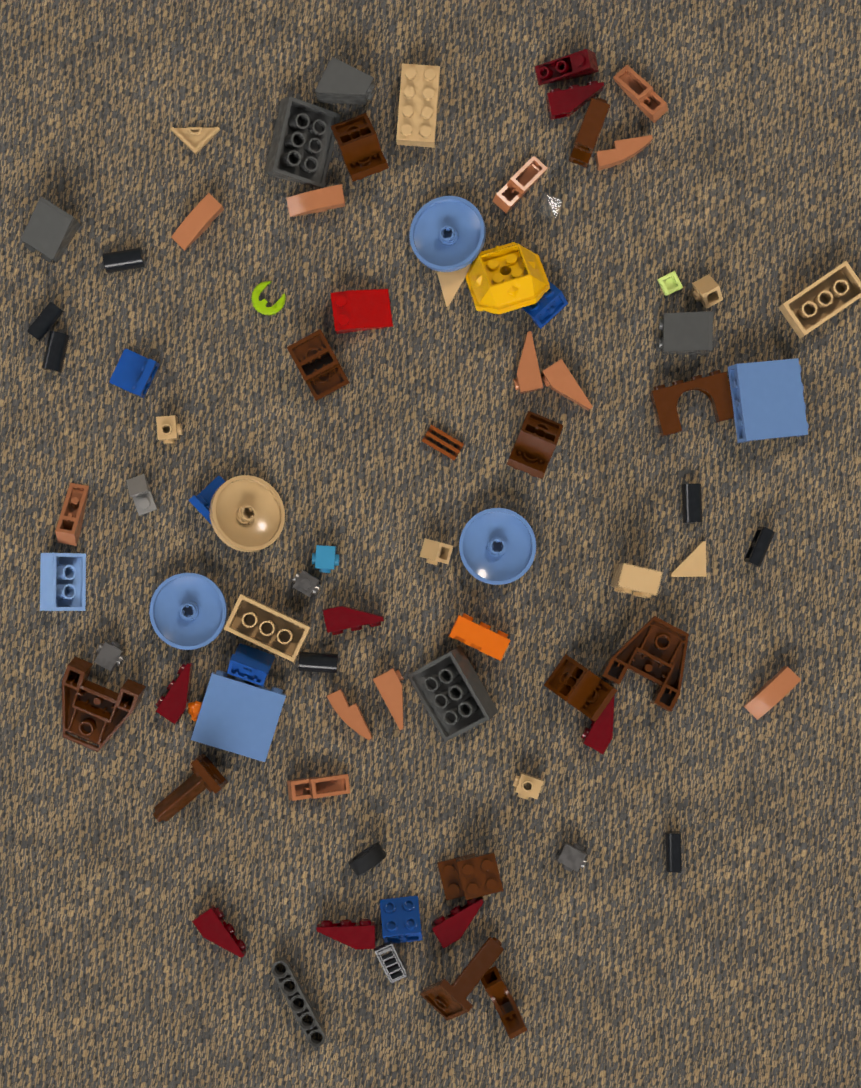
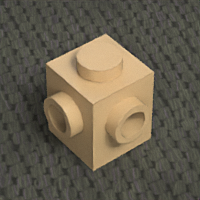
M709 274L692 283L694 288L692 292L693 297L697 302L700 301L706 309L723 300L720 286Z
M176 415L156 417L159 441H163V444H174L175 440H180L179 435H182V425L178 424V417Z
M424 538L420 557L426 558V563L437 565L438 562L449 564L453 546Z
M520 772L519 776H515L512 786L515 787L518 797L527 800L529 797L538 799L543 780Z

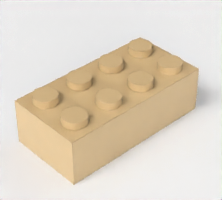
M402 63L396 136L397 145L435 148L440 66Z
M845 261L778 308L799 339H801L861 298V281L848 262Z
M626 563L615 564L610 586L615 587L614 591L624 594H632L633 592V596L651 598L652 595L657 596L662 572Z
M240 594L224 630L291 662H295L312 627L244 594Z

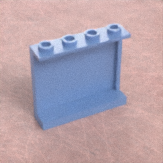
M798 358L740 363L728 367L737 443L808 435L809 424L806 420V404L803 397L804 386L801 382V366Z
M217 670L216 673L212 672L191 740L265 762L286 694L280 688L272 687V689L264 687L265 684L260 686L248 683L246 680L238 677H228L227 672Z

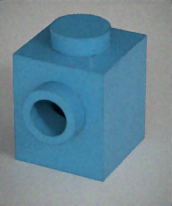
M316 545V553H312V564H315V568L319 569L320 573H331V569L335 570V566H339L340 555L336 554V546Z

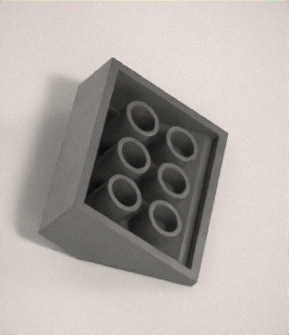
M291 96L281 99L264 173L279 179L324 188L335 143V137L330 126L339 123L341 114Z
M461 646L450 650L407 675L445 742L489 720L498 713L496 706Z

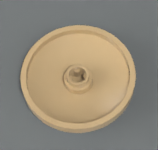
M241 475L227 480L216 490L210 503V520L214 531L225 544L238 551L255 552L268 547L279 537L284 527L285 510L279 494L268 482L255 476Z

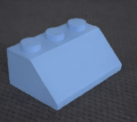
M41 553L40 611H86V553Z

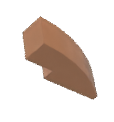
M628 65L613 77L618 86L653 123L668 111L667 102L657 95L653 87Z
M652 135L617 140L612 145L613 149L597 151L595 154L597 171L611 168L633 158L651 143Z
M533 156L510 178L509 182L495 195L492 201L507 214L548 168Z
M342 184L304 192L287 198L290 217L346 207Z
M208 193L184 219L171 238L185 251L224 210L223 206Z
M783 666L743 707L758 720L783 699L801 679L788 666Z
M342 689L327 695L334 710L350 728L368 740L373 738L357 703L349 706Z
M348 774L287 780L288 795L291 801L350 793Z

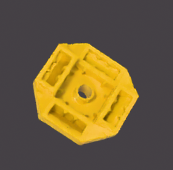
M516 242L502 246L496 245L495 248L480 252L465 277L476 310L487 311L493 314H503L536 304L544 293L550 289L549 281L539 255Z

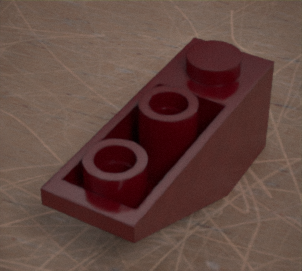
M584 49L535 66L538 85L583 77L599 72L596 55L589 49Z
M591 81L585 86L572 85L565 90L560 88L550 90V93H547L546 96L550 120L572 115L603 91L604 82Z
M343 605L323 609L327 633L332 632V635L344 633L343 630L351 628V631L361 630L362 626L367 624L370 627L380 626L381 621H384V616Z
M190 662L180 667L177 672L179 677L176 681H171L167 687L169 692L165 697L162 696L156 704L158 708L155 712L173 724L178 723L188 707L193 664Z
M615 695L596 722L590 719L592 721L589 728L586 727L581 735L583 744L601 754L605 753L613 738Z
M482 896L467 900L465 906H456L450 910V915L445 918L443 915L439 916L433 921L432 930L443 948H446L462 937L484 903Z
M212 905L194 918L192 922L203 938L240 958L245 956V949L247 948L245 943L241 939L238 940L234 935L235 929L230 923L227 924L224 921V914L219 907L215 908Z
M361 919L359 923H352V920H340V923L324 920L321 921V924H317V932L354 949L376 948L375 922H371V919Z

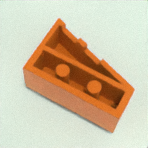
M465 613L462 616L458 615L448 636L501 661L511 641L507 638L508 634L500 630L495 633L490 630V625L483 622L477 624L473 622V617Z

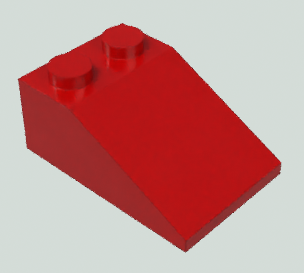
M388 289L349 290L330 293L336 334L393 327Z

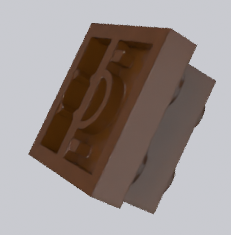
M366 113L330 126L343 162L353 182L389 168L381 151L377 134Z
M321 329L287 347L316 402L350 384Z
M528 411L507 465L529 473L531 476L543 479L564 425Z
M566 654L544 684L545 687L594 722L597 721L618 691Z
M494 852L475 856V853L437 862L446 900L465 896V900L503 891Z

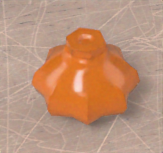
M197 700L190 702L187 710L192 717L191 720L194 722L197 721L202 702Z

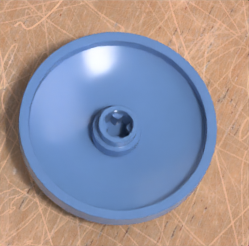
M457 196L438 197L426 203L415 215L410 227V244L414 254L428 268L439 272L457 271L468 266L480 254L486 238L485 222L478 209L468 200Z
M491 508L479 512L467 522L460 536L459 553L463 565L473 577L487 584L503 585L516 581L531 567L536 554V539L531 526L521 515L505 508Z
M197 573L176 574L162 582L154 592L149 608L150 621L156 634L168 645L183 650L198 649L214 641L223 630L227 619L226 599L218 585L208 577Z

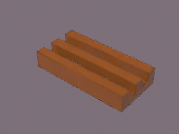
M433 425L430 426L422 439L423 443L454 461L464 446L463 443ZM435 431L436 433L440 434L441 436L458 445V448H455L447 442L443 441L442 439L436 437L435 435L431 434V432ZM428 437L454 451V455L428 441Z

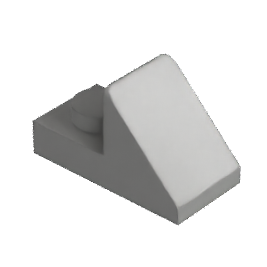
M145 474L126 480L129 496L133 498L139 516L158 509Z

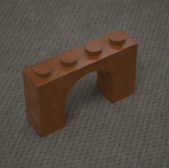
M602 98L591 99L569 159L570 162L587 168L610 108V104H607L606 100Z
M720 370L710 372L709 376L702 378V375L691 377V381L688 382L683 380L672 382L673 386L665 387V384L653 387L654 391L650 392L661 437L682 431L677 413V402L679 397L689 390L701 391L708 396L712 403L716 422L734 418L727 372L721 373Z

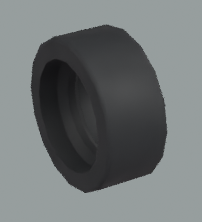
M375 843L349 861V865L354 873L359 876L372 869L387 855L380 844Z

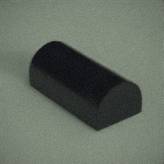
M141 247L103 254V263L107 273L145 267Z
M50 302L27 332L41 341L64 311L53 302Z
M50 331L42 369L62 373L69 335Z
M682 484L683 523L703 522L701 484Z
M758 527L744 562L760 568L775 532L766 527Z
M300 652L298 669L299 671L337 673L338 654Z
M667 831L665 832L666 871L681 873V832Z

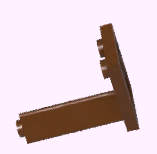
M204 753L190 763L193 766L191 770L194 774L154 807L155 812L153 815L159 822L162 820L167 822L206 788L208 791H213L216 794L228 783Z
M489 937L452 985L443 979L424 988L420 995L447 1021L469 1012L473 1005L466 998L503 952L502 943L495 937Z

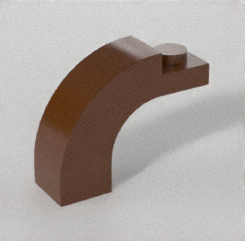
M496 966L490 968L481 981L502 1020L509 1038L512 1039L528 1029Z

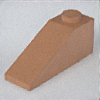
M531 331L527 332L516 379H513L515 390H519L520 394L543 389Z
M562 359L542 371L541 379L546 387L550 386L553 391L588 411L593 408Z
M70 483L55 530L58 543L77 546L82 529L89 486Z
M392 668L373 678V681L399 730H402L404 728L403 685L401 681L404 679L399 670L395 671Z

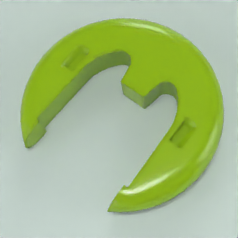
M272 281L258 284L251 296L254 308L264 315L278 313L283 308L286 300L284 293L271 307H266L268 301L265 299L259 301L260 294Z

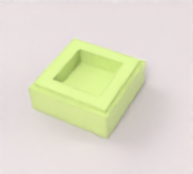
M675 271L657 279L665 297L683 288Z

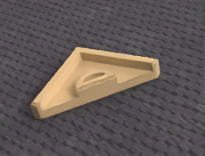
M172 127L170 130L196 155L220 131V128Z
M471 263L457 271L437 272L446 307L450 305L463 283Z
M702 541L670 574V577H707L706 541Z

